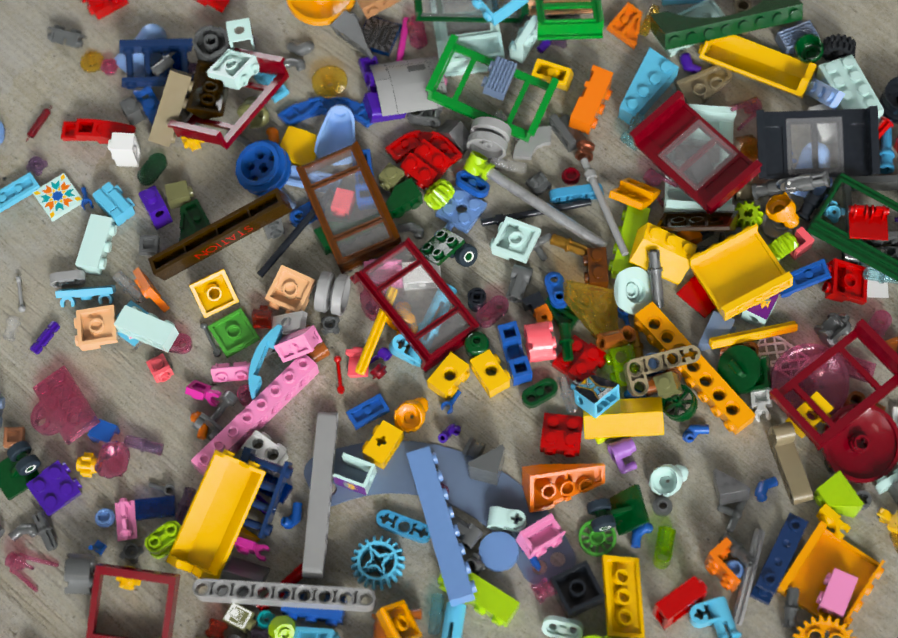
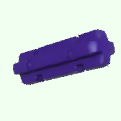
M51 321L47 326L48 329H45L37 338V342L33 343L30 347L33 353L40 354L43 350L42 347L46 346L54 336V333L60 329V325L57 322Z

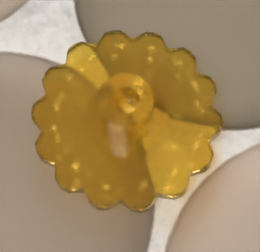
M96 51L85 53L80 61L81 68L84 72L88 73L100 71L105 63L104 57Z

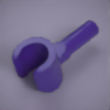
M382 347L371 358L369 364L380 358L387 361L392 357V354L387 348Z

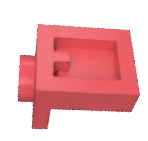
M353 347L345 351V354L349 357L347 375L350 378L368 377L369 365L364 375L355 372L363 351L362 347Z
M163 353L146 362L156 383L165 382L174 375Z

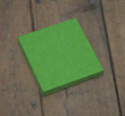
M241 307L208 326L226 358L260 340L259 335Z

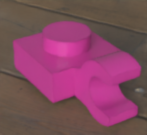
M195 379L185 390V394L190 395L194 399H207V402L213 407L220 403L214 397L219 398L222 393L218 390H212V386Z
M237 537L234 544L237 552L244 555L249 553L256 554L257 559L262 562L266 561V557L260 555L261 551H270L267 545H259L254 541Z

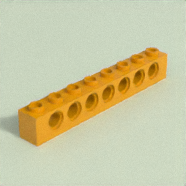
M653 301L635 314L634 326L638 328L639 332H643L646 335L649 344L655 345L659 353L692 345ZM655 324L659 328L652 329L649 325ZM668 338L671 340V342L665 343L662 341V339ZM688 352L686 354H683L684 356L682 358L694 356V353ZM669 354L667 360L674 364L675 356ZM702 355L694 363L675 367L680 370L686 385L691 389L693 388L697 392L698 398L711 407L710 410L713 415L720 417L729 432L732 431L737 435L754 421L756 414ZM693 366V367H695L697 370H696V371H690L687 367ZM706 380L710 385H702L700 381ZM713 395H720L723 399L716 400ZM733 409L736 414L731 415L726 410Z

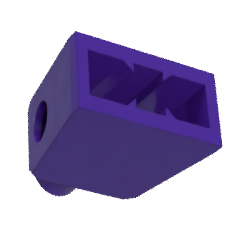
M155 185L138 193L140 201L156 230L173 222L167 206ZM158 211H161L162 214L160 216H155Z

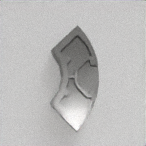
M552 126L538 127L534 137L531 136L529 142L520 139L515 146L513 159L531 160L538 148L551 145Z

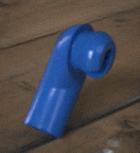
M709 424L690 425L683 432V440L691 443L698 434H709Z
M648 522L632 530L630 547H641V536L653 531L651 523Z

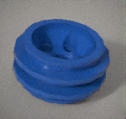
M257 140L249 144L240 153L236 162L235 173L238 182L251 194L263 196L275 188L280 190L287 183L291 174L292 163L289 154L276 142Z

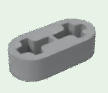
M83 270L55 272L49 275L50 286L53 288L77 286L86 282L85 271Z

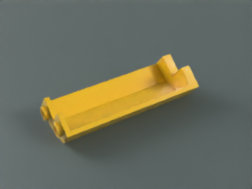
M736 35L706 40L705 44H701L698 50L699 58L703 61L803 99L807 86L811 82L817 65L814 63H803L799 59Z
M215 449L166 559V562L173 567L190 572L199 579L220 578L266 474L265 471L259 469L260 464L250 460L246 463L235 458V453L226 449L223 452Z

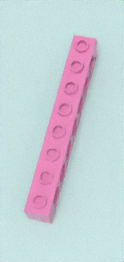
M306 354L297 357L191 459L194 468L204 476L215 449L221 452L226 449L236 454L255 430H261L319 373L317 364Z

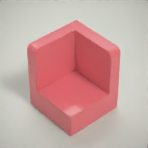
M803 227L796 230L794 235L799 244L798 247L789 253L794 260L811 249L815 240Z

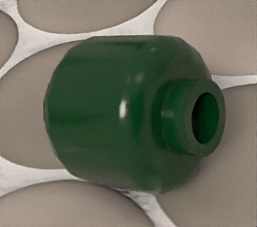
M479 331L468 334L464 342L466 354L473 359L486 352L490 348L488 337Z

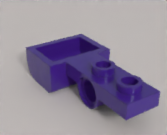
M376 56L372 59L368 57L359 58L358 64L369 92L365 93L363 104L370 123L405 118L406 113L382 116L378 91L370 65H376L379 62Z

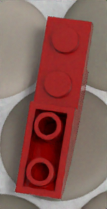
M77 118L76 121L63 122L61 139L63 141H97L99 144H108L109 139L112 138V132L135 134L136 127L114 121Z

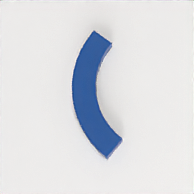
M340 96L309 98L307 101L289 106L278 114V118L284 124L294 127L308 118L326 115L331 107L341 104L349 107L355 121L364 127L369 128L373 124L370 123L362 102L359 103L350 98Z

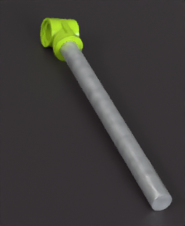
M471 151L463 167L467 172L475 176L481 175L483 180L489 178L592 246H607V241L495 170V165L493 163L489 164L486 156L477 151Z

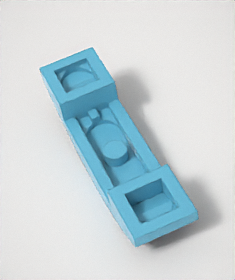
M278 324L270 330L254 352L248 376L252 400L258 396L262 386V379L258 374L268 349H275L274 345L282 338V325Z

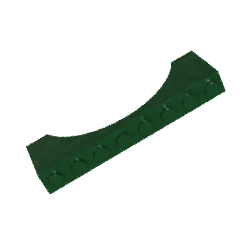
M762 0L759 4L748 10L732 15L710 18L688 17L665 11L650 15L651 31L664 49L669 50L705 42L706 40H714L803 20V3L800 0Z

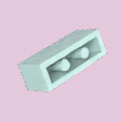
M90 215L75 263L78 270L101 276L102 270L107 265V254L112 249V238L117 233V225L112 217Z
M125 305L114 323V326L120 333L167 353L179 334L173 322L169 320L162 321L152 313H143L136 306L131 308Z

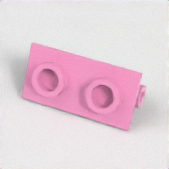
M234 362L233 366H230V363H216L211 368L213 383L248 380L251 362Z
M120 498L119 502L115 503L118 541L138 539L135 500L127 501V498Z

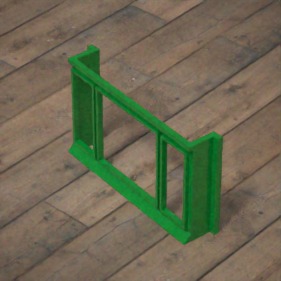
M535 0L538 21L537 40L603 38L604 15L601 0L567 3H543V0ZM592 8L594 17L545 20L544 10Z
M451 34L425 88L428 91L427 99L472 119L478 117L497 118L458 101L476 61L489 66L491 60H495L457 44L458 36ZM454 52L471 58L453 98L436 92ZM516 69L513 77L525 82L507 121L504 122L510 126L511 136L529 142L530 137H534L559 83V79L553 77L551 82L548 83ZM532 84L546 90V93L527 131L513 125L512 122L529 85Z

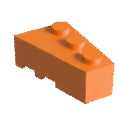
M595 65L592 66L589 81L586 80L585 89L574 107L569 127L588 135L591 129L596 128L599 121L597 117L599 114H603L606 106L604 103L606 100H610L613 92L610 90L613 72Z

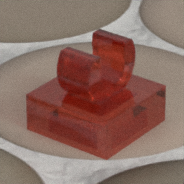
M260 305L259 310L253 309V327L272 329L273 315L272 310H268V305Z

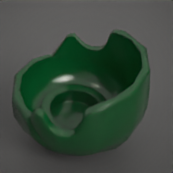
M804 34L798 38L795 44V51L800 61L809 64L821 59L824 47L818 36Z

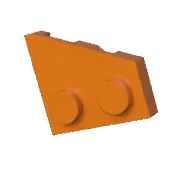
M628 2L607 26L606 30L632 49H635L642 11Z
M139 267L132 272L136 277L134 281L146 299L150 297L164 313L169 310L170 307L160 297V293Z

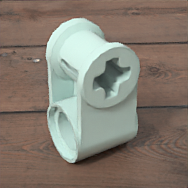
M499 506L490 507L487 528L511 532H521L525 529L526 517L522 511ZM516 518H520L518 524H514Z

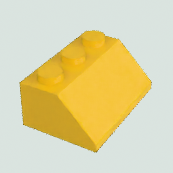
M649 222L637 230L628 262L648 271L649 260L647 251L660 250V263L663 267L662 278L676 285L680 284L690 267L689 259L695 254L697 245Z

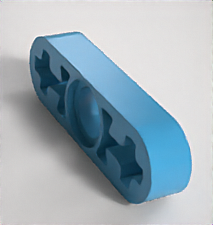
M591 184L556 188L549 192L552 204H563L588 198L591 200L597 199ZM599 184V186H600V188H601V191H602V193H603L602 185Z
M386 509L381 510L376 516L377 524L381 529L421 544L427 543L431 539L428 526L425 523ZM388 515L389 520L395 522V528H392L393 523L389 521L383 524L381 517L385 518ZM401 522H408L410 528L407 531H400L398 526ZM413 525H416L415 529L419 532H422V530L425 529L427 536L424 535L422 538H420L419 533L415 531L413 532V535H411L413 531Z

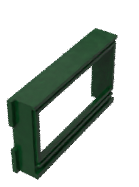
M843 173L841 175L838 174L827 193V199L818 214H814L805 230L810 235L819 238L898 282V260L859 239H850L848 233L821 219L842 183L897 212L898 202Z

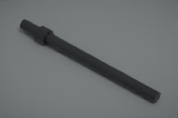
M330 188L320 199L318 198L322 210L335 194ZM313 208L257 272L261 278L264 277L316 216Z
M588 198L552 206L561 212L591 206L592 204L591 199ZM537 209L506 215L502 213L495 215V217L481 219L482 227L494 224L499 226L501 222H504L506 216L520 220L544 214Z

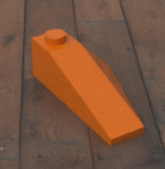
M604 463L537 464L522 467V487L530 513L550 510L564 500L566 502L571 500V497L576 494L585 493L605 483Z

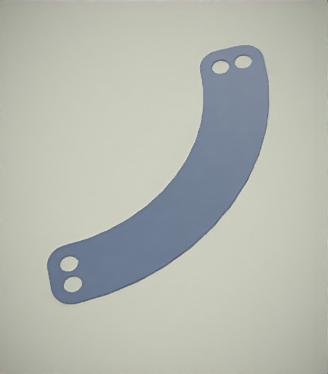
M402 441L384 470L376 466L377 473L367 494L369 496L395 493L419 496L406 453L429 446L431 453H436L438 460L437 469L441 470L444 481L440 482L441 487L446 488L449 499L445 500L446 503L474 517L485 527H487L491 506L522 511L526 517L525 529L550 514L547 510L530 513L522 485L506 473L501 471L497 486L470 479L468 476V462L473 460L472 456H465L461 451L441 445L417 441ZM364 443L336 449L335 474L364 484L368 472L344 464L342 454L346 453L365 460L362 454ZM313 458L307 462L304 468V477L309 489L311 486ZM335 484L336 492L332 495L331 506L366 495ZM516 518L514 524H518L520 518ZM489 529L491 532H499L497 530ZM502 531L510 534L515 540L519 532ZM565 535L560 545L555 548L549 547L546 549L547 552L538 558V560L544 561L547 565L546 572L541 575L533 572L529 558L518 545L519 556L516 563L528 582L534 585L548 584L551 577L575 566L576 555ZM556 552H560L565 556V563L559 567L554 566L550 561L551 555Z

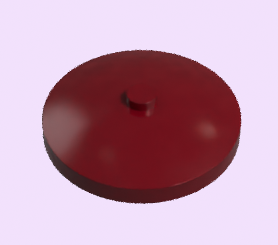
M859 403L850 404L838 409L831 415L830 419L836 423ZM873 406L821 448L823 457L830 469L835 474L841 471L847 481L854 483L877 481L879 478L889 474L898 462V427L890 415L881 408ZM826 424L823 427L822 433L829 428Z

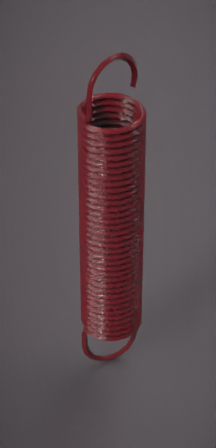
M51 106L48 109L44 108L27 132L30 138L35 137L51 114L49 111Z

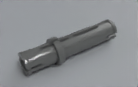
M654 249L647 251L649 260L647 270L650 274L652 301L658 308H662L665 306L662 284L663 267L660 263V250Z

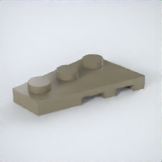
M715 65L676 81L675 86L684 94L685 103L703 105L732 80L733 75L730 70Z

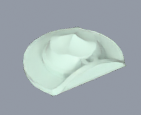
M629 267L618 273L614 284V297L617 306L626 313L635 315L652 302L650 275L644 269Z

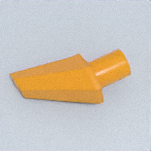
M244 527L241 528L238 537L254 541L255 543L260 541L258 536Z

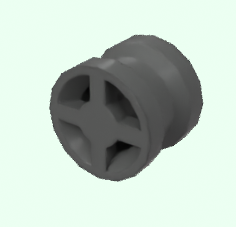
M470 437L464 447L463 455H470L474 460L482 455L486 444L483 442L479 443L475 438Z

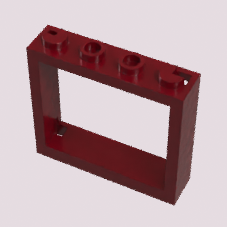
M104 563L95 566L86 638H131L96 632L104 575L169 584L162 638H172L181 574Z

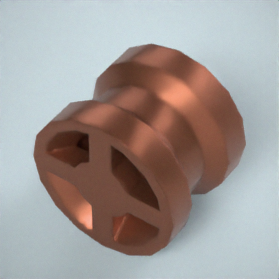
M587 140L578 141V150L575 152V158L578 161L583 158H587L589 162L592 161V152L595 150V144Z

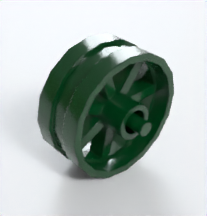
M682 384L681 387L684 393L681 397L678 394L672 398H662L663 412L676 422H684L690 419L698 408L696 395L687 386ZM690 393L692 399H691V400H684V399L687 397V395ZM667 401L673 403V404L669 405L668 407H666ZM686 404H691L690 407L686 409ZM675 408L674 415L668 413V411Z

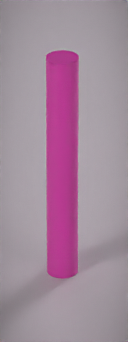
M408 17L403 18L396 61H403L410 18Z

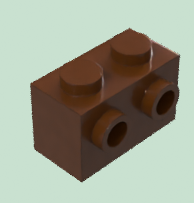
M606 247L587 248L586 255H583V266H587V272H584V282L588 284V292L608 291L609 279Z

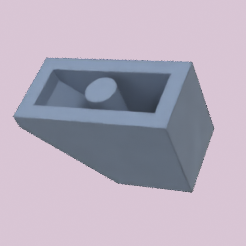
M713 311L698 345L700 351L711 349L709 346V339L711 337L735 333L736 327L733 326L735 319L730 318L724 321L720 313Z

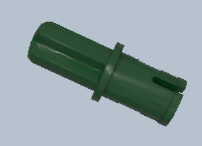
M561 323L558 325L560 332L559 345H562L563 361H573L572 344L574 339H572L571 324Z

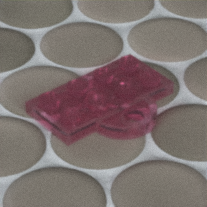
M65 365L33 387L40 402L33 408L30 420L33 428L40 434L50 436L59 432L65 443L69 445L101 422ZM46 418L45 423L39 426L40 420Z

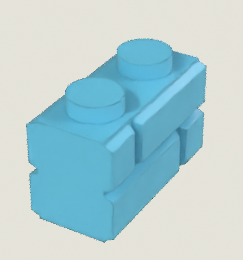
M107 182L101 189L99 188L94 192L92 196L101 209L109 217L113 218L117 226H120L135 215L133 209L135 205L129 197L126 199L123 197V191L118 185L113 186L111 182Z

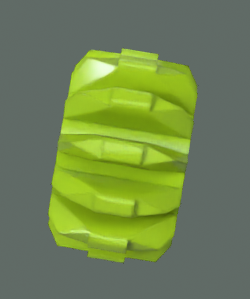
M439 179L429 187L423 198L430 208L438 210L453 198L455 190L449 181Z
M746 200L743 204L738 202L736 208H734V211L739 212L736 227L740 226L743 229L756 223L761 225L764 214L760 211V205L754 206V201L751 204H748Z
M786 232L768 244V247L779 261L795 250L799 244L794 235Z

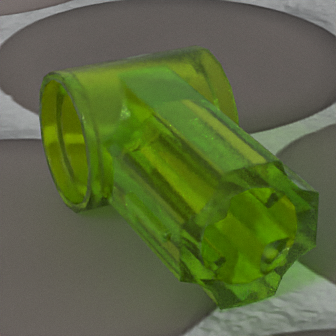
M658 527L652 559L654 566L658 569H666L670 565L676 530L672 527ZM658 555H665L667 560H660Z

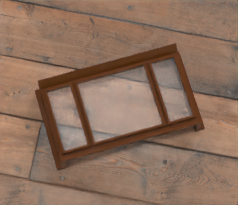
M358 141L303 166L296 167L342 274L364 265V261L378 259L402 243Z

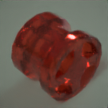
M210 618L208 621L209 627L204 631V635L209 638H224V631L228 629L229 625L220 620Z

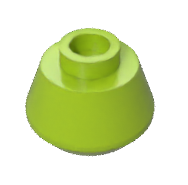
M277 616L270 622L268 633L271 638H293L296 624L289 616Z

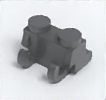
M830 313L827 316L828 319L821 325L814 327V331L819 335V339L828 348L834 346L841 335L845 336L851 332L852 325L848 321L850 317L846 313Z

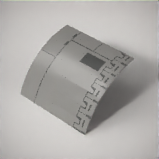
M436 56L370 65L378 91L382 116L444 107L428 100V91L425 90L438 63ZM443 77L436 92L448 96Z

